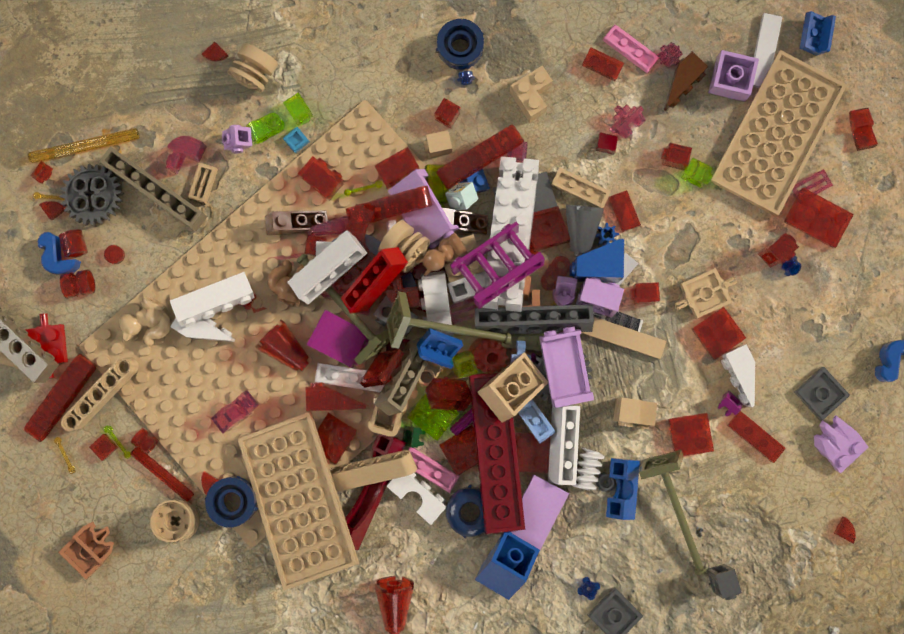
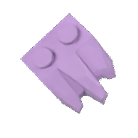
M836 415L833 418L832 425L822 420L819 426L823 434L814 435V446L839 473H842L869 448L859 433Z

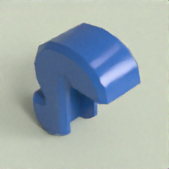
M44 232L39 236L38 247L44 249L41 256V264L45 270L55 275L67 276L75 273L80 268L81 261L62 260L61 238L50 232Z
M904 340L890 341L882 346L879 358L883 365L875 367V376L880 382H893L898 379L901 355H904Z

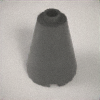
M566 205L570 251L574 252V256H580L590 252L604 213V208Z

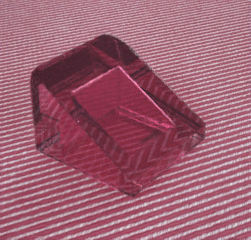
M510 140L507 157L516 158V162L523 163L524 159H526L528 143Z

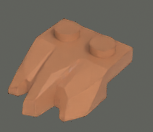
M93 521L82 527L73 536V539L58 552L86 580L104 564L110 556L114 545L113 542L104 541L110 534L108 526L95 532L96 526Z

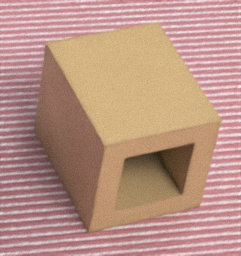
M448 130L426 135L427 141H423L425 153L429 152L430 158L452 153Z

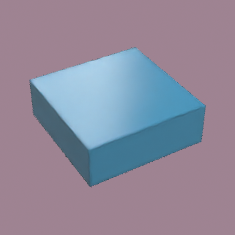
M298 127L294 128L283 138L295 154L310 142Z

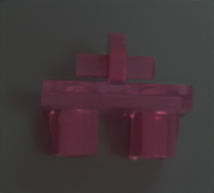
M627 104L623 108L617 105L614 108L616 115L613 117L617 122L609 129L612 133H618L623 139L628 138L633 133L628 126L631 122L636 127H639L646 121L641 113L644 109L641 105L638 107L633 106L631 109Z

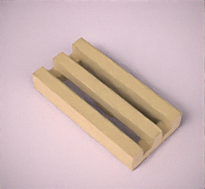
M198 163L187 198L207 205L218 169ZM205 168L197 196H194L202 170ZM210 170H211V174H210V177H209V180H208V183H207V186H206V189H205L203 198H201L202 193H203V190H204V187H205V184H206V181H207V178H208V175H209V172H210Z

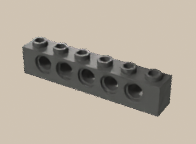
M593 305L522 307L521 312L506 311V307H500L498 310L475 308V329L501 334H541L552 330L560 333L563 332V328L575 326V329H579L581 332L593 331Z

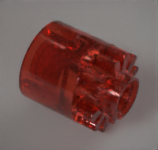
M478 338L469 348L471 363L483 373L492 375L496 371L500 372L502 367H506L505 361L508 359L506 349L496 340Z

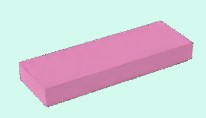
M616 24L613 25L603 38L605 43L646 73L650 71L659 59V56Z
M409 447L408 450H410L417 466L416 473L450 493L460 476L413 447Z

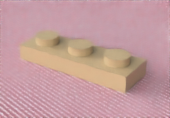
M559 167L551 186L600 208L604 207L611 191Z

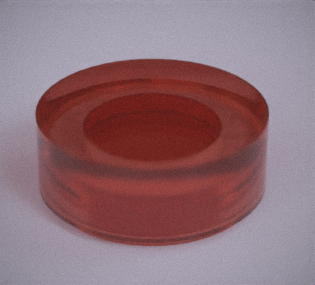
M110 245L104 251V258L111 264H119L124 260L125 252L117 245Z

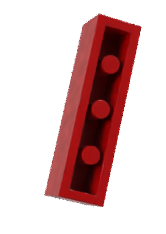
M399 247L381 249L341 297L350 314L367 311L408 264Z

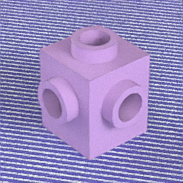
M231 125L229 126L230 128L222 131L224 150H230L234 154L243 153V150L252 147L250 127Z

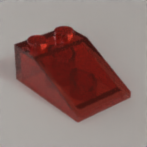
M311 383V387H306V411L369 409L368 404L331 387H327L325 383Z

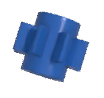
M605 223L604 228L598 227L600 233L595 236V238L600 240L598 245L602 243L607 245L610 242L616 241L614 237L619 236V233H615V225L609 227L608 223ZM609 232V237L604 238L605 233Z

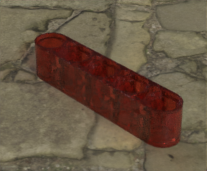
M514 124L509 125L441 167L436 174L446 189H450L501 156L517 148L524 142V139Z
M422 186L352 206L345 210L349 227L353 228L432 206L428 186Z
M77 355L27 422L24 431L37 441L42 442L50 434L96 370L97 365L84 355Z

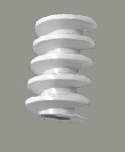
M581 448L586 453L579 454L584 461L577 462L582 468L577 469V473L580 474V476L576 477L578 484L572 486L589 491L594 490L597 486L592 484V482H598L599 480L594 475L601 472L596 467H602V463L598 459H604L605 456L599 452Z

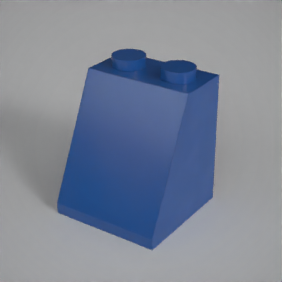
M624 239L616 240L576 257L569 267V276L577 279V282H584L586 278H599L601 282L618 283L624 278Z
M503 532L483 562L475 580L509 600L526 583L540 550L511 532Z

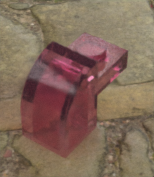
M179 136L173 139L167 146L173 153L167 158L166 168L178 174L185 158L200 163L207 146L202 141L190 136Z
M246 390L232 403L221 408L211 419L223 434L250 416L251 412L259 404Z

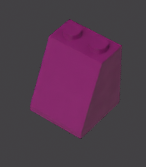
M325 310L307 345L353 368L354 365L358 366L354 359L369 344V340L357 326Z

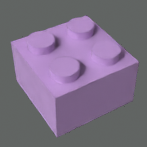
M721 50L716 57L708 93L745 102L752 93L759 59Z
M586 278L581 285L576 305H593V312L612 318L619 310L624 289L620 288V285L616 283H602L599 278Z

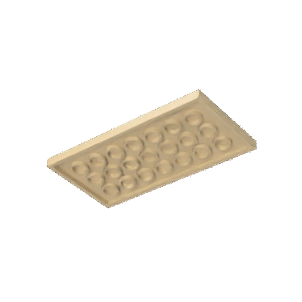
M780 50L713 173L710 182L776 217L779 216L847 84Z
M312 413L302 414L238 438L283 591L360 564Z

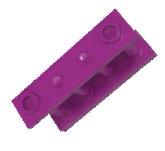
M517 222L507 224L502 228L501 232L464 257L456 258L452 265H450L453 275L461 272L476 292L475 296H473L474 303L479 309L544 265L545 258L541 252H538L536 255L531 254L516 235L519 232V224ZM507 239L512 241L525 258V262L519 266L512 262L500 246ZM491 250L495 251L509 270L503 277L497 275L484 257ZM476 260L492 280V284L487 288L482 287L467 268Z

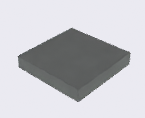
M821 367L794 391L820 421L824 420L850 396L825 367Z
M615 587L587 614L605 634H627L643 617Z

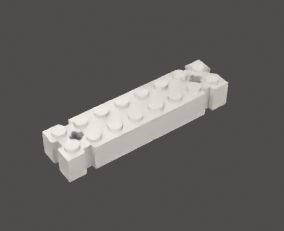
M501 156L490 238L501 232L502 228L507 224L517 222L519 224V232L516 235L529 250L539 160L524 159L523 163L516 162V158ZM510 239L500 244L515 265L519 266L525 262V258ZM491 250L488 252L487 261L497 275L501 277L506 275L509 270L495 251ZM485 272V286L483 285V287L487 288L492 284V280ZM526 278L482 308L498 310V305L506 306V311L521 312Z

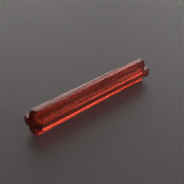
M135 447L131 451L130 455L182 499L188 502L193 498L194 492L141 448Z

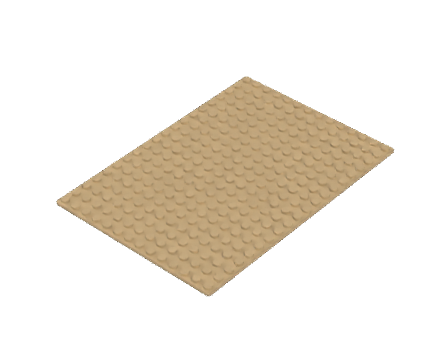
M366 100L357 105L80 344L82 352L102 375L118 359L133 358L137 361V372L117 393L205 496L211 486L223 478L240 476L250 482L238 438L302 414L312 413L329 469L351 462L378 436V433L372 432L368 428L369 420L371 421L374 410L372 401L375 391L315 382L318 363L351 367L307 345L325 310L353 325L355 324L326 291H323L310 304L301 300L300 306L295 307L278 301V295L273 293L268 286L270 273L275 268L283 266L282 260L286 259L292 263V271L288 277H293L298 266L301 265L297 262V259L302 254L306 253L309 261L316 257V241L331 242L347 230L350 233L370 235L382 242L387 234L386 222L388 220H396L397 223L404 219L388 190L416 169L426 170L428 176L425 180L442 208L451 209L445 195L448 190ZM272 211H327L328 230L288 235H267L265 216ZM455 232L459 238L472 235V233ZM474 234L478 247L490 239L487 234ZM364 256L331 286L342 297L370 264L371 260ZM413 269L407 273L401 271L395 279L403 275H406L410 272L412 273ZM245 272L255 298L251 299L252 301L247 304L235 305L230 311H220L215 313L212 318H209L217 323L215 327L218 329L225 328L233 333L231 337L236 339L235 342L191 339L171 328L165 337L153 339L154 344L149 346L143 340L145 332L150 329L147 326H142L140 332L133 336L132 340H123V332L120 329V316L124 314L135 316L138 311L144 308L141 303L143 297L149 296L164 304L163 311L169 316L172 325L176 316L170 300ZM445 273L446 285H447V284L449 283V281H448V278H447L446 273ZM394 281L391 282L367 311L356 313L374 335L387 330V324L385 327L375 321L377 317L373 314L386 295L395 301L398 290ZM531 283L530 292L537 290ZM447 286L452 325L475 329V308L478 307L474 303V297L454 304ZM423 291L415 292V295L420 299L424 298ZM413 299L410 311L417 315L420 320H424L423 317H427L426 310H422V306L418 305L416 299ZM385 308L382 311V316L388 318L391 308ZM413 327L408 336H404L403 339L412 341L420 337L422 338L428 329ZM453 333V337L462 340L463 347L452 358L454 366L452 369L445 367L443 372L429 387H423L417 382L409 398L408 407L402 415L488 339ZM385 346L380 353L358 366L354 365L353 368L391 374L399 358H386ZM126 362L124 364L125 371L128 370V364ZM429 373L421 375V381L424 383H429L432 379ZM112 376L111 383L114 385L115 378ZM380 409L377 422L391 426L395 423L397 414L388 416ZM229 492L224 498V503L228 510L236 511L240 507L241 500L236 493ZM259 508L247 522L233 527L251 548L255 547L267 536Z

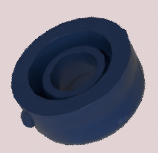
M453 19L440 29L437 36L435 53H438L441 60L450 68L457 70L470 69L482 57L484 33L470 20ZM465 40L469 43V47L465 51L458 52L451 46L454 41Z
M240 476L227 477L217 481L211 486L205 498L206 511L213 522L223 527H237L252 518L255 511L258 510L256 494L251 483ZM229 492L236 493L240 497L241 504L236 511L228 510L225 506L224 498Z
M472 484L455 491L449 498L446 507V518L450 527L465 539L467 537L479 536L485 532L481 490L472 487ZM466 503H474L479 507V516L473 521L465 520L461 515V508Z

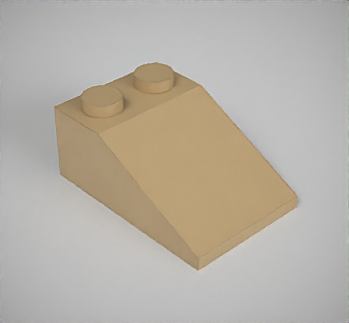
M524 352L488 381L478 391V394L498 419L504 422L514 417L548 384V381Z

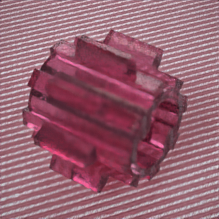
M672 42L667 46L663 45L660 48L661 52L657 55L661 61L660 64H664L668 68L672 64L677 65L680 62L679 58L683 55L679 49L680 46H676Z

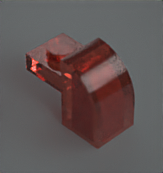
M400 272L390 284V287H393L394 290L386 291L389 300L394 303L398 291L405 292L409 309L422 307L419 287L404 288L402 272Z

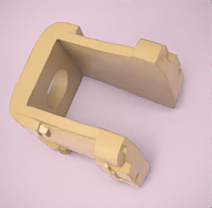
M375 392L373 404H375L380 392ZM409 400L403 411L396 415L394 426L377 422L380 409L374 405L371 421L369 420L368 422L369 430L386 436H395L401 427L402 414L406 411Z

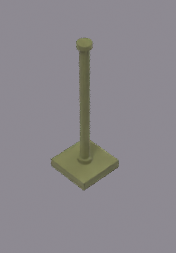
M306 253L297 259V262L304 267L309 262ZM330 285L325 291L369 340V344L354 359L360 365L380 353L390 342L388 329L378 335H374L356 313L350 314L341 296Z
M399 291L386 321L391 347L398 349L408 326L425 329L431 328L437 331L502 341L504 344H509L511 341L510 333L501 334L411 318L406 293Z
M681 449L644 459L639 471L641 480L657 475L662 476L695 565V574H705L707 569L702 564L669 472L680 470L684 457Z

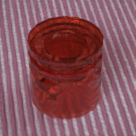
M69 230L59 234L65 258H76L88 253L82 230Z

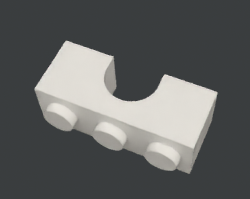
M415 473L392 479L387 487L400 499L411 491L421 495L422 505L417 510V513L430 525L447 507L445 504L446 500L438 493L434 495L430 491L431 487L422 480L420 483L415 478Z

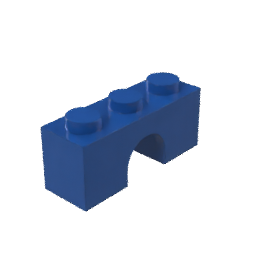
M611 458L609 478L616 480L617 489L615 495L607 499L606 517L620 520H635L640 461Z

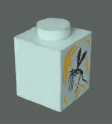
M473 182L457 183L445 193L450 208L454 210H466L478 200Z

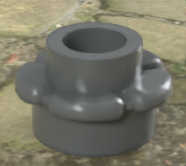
M606 472L600 473L599 480L596 482V485L603 492L612 490L615 486V479L609 478L610 474Z

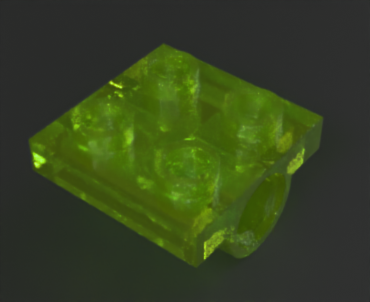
M428 389L407 418L438 441L459 412Z

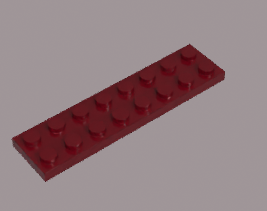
M498 373L469 375L485 534L526 530L513 417L501 422L478 394V391Z

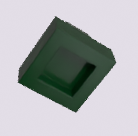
M405 426L403 441L406 442L405 446L416 448L423 446L424 442L419 441V436L421 434L425 435L426 432L421 430V428Z

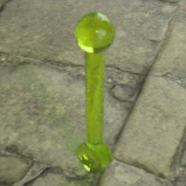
M377 180L371 185L351 190L345 189L344 194L350 196L351 193L374 187L381 188L383 183Z
M109 425L105 426L104 432L110 434L124 453V458L129 459L131 452L124 448L112 432L113 428Z

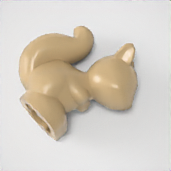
M145 296L141 301L144 308L138 311L135 316L129 314L120 316V329L123 332V340L129 341L140 332L142 326L150 327L145 332L143 340L146 345L151 346L154 344L153 339H161L169 333L171 320L163 311L164 304L152 297Z

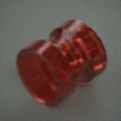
M144 428L140 429L131 440V444L135 447L139 446L141 452L145 455L149 454L159 442L156 437L150 436L149 432Z

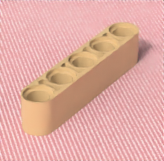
M133 358L118 359L61 419L63 429L66 431L82 429L137 372V361ZM125 362L128 364L127 371L124 369ZM112 376L115 378L114 385L111 383ZM99 390L102 392L101 399L98 397ZM86 404L89 406L88 412L85 410ZM72 418L76 421L75 426L72 424Z
M403 450L331 468L330 472L336 491L339 492L405 477L416 472L417 466L410 450Z

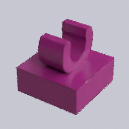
M728 390L723 395L718 409L727 407L728 411H726L725 416L728 417L731 413L736 415L740 412L743 404Z

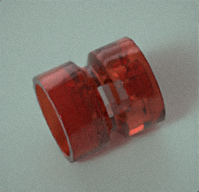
M89 269L77 271L76 275L71 272L60 276V288L67 299L78 297L79 293L83 296L95 293V280Z

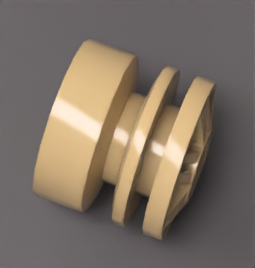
M243 43L237 53V56L243 62L234 60L232 62L234 67H230L227 72L239 84L262 93L265 89L263 84L266 85L269 82L263 74L273 75L278 63L261 49L248 43Z
M400 220L387 232L380 243L378 253L381 249L399 247L408 261V264L402 270L407 273L418 264L415 262L417 259L423 258L430 245V240L425 236L422 237L420 232L413 235L414 228L404 220Z
M169 500L159 504L153 510L150 518V527L153 534L164 542L185 541L197 532L200 524V515L197 508L184 500ZM176 517L181 518V520H179L180 524L175 523L177 521Z

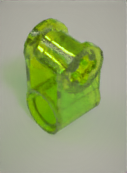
M269 113L249 122L246 127L251 128L253 143L260 144L281 133L285 128V124L278 114Z

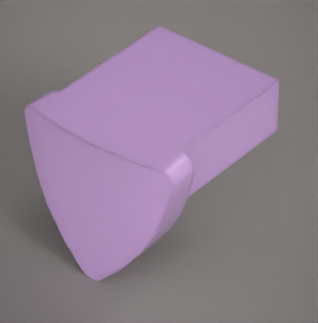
M558 276L556 287L552 292L553 299L558 306L571 305L574 301L577 279Z

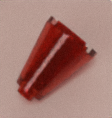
M280 319L278 321L280 326L278 324L273 326L259 341L262 345L257 344L255 348L294 371L298 369L302 371L309 364L307 361L309 356L285 321Z
M396 576L383 577L378 579L377 584H375V592L384 627L389 634H400L405 629L414 590V581L410 578L402 577V580H396Z

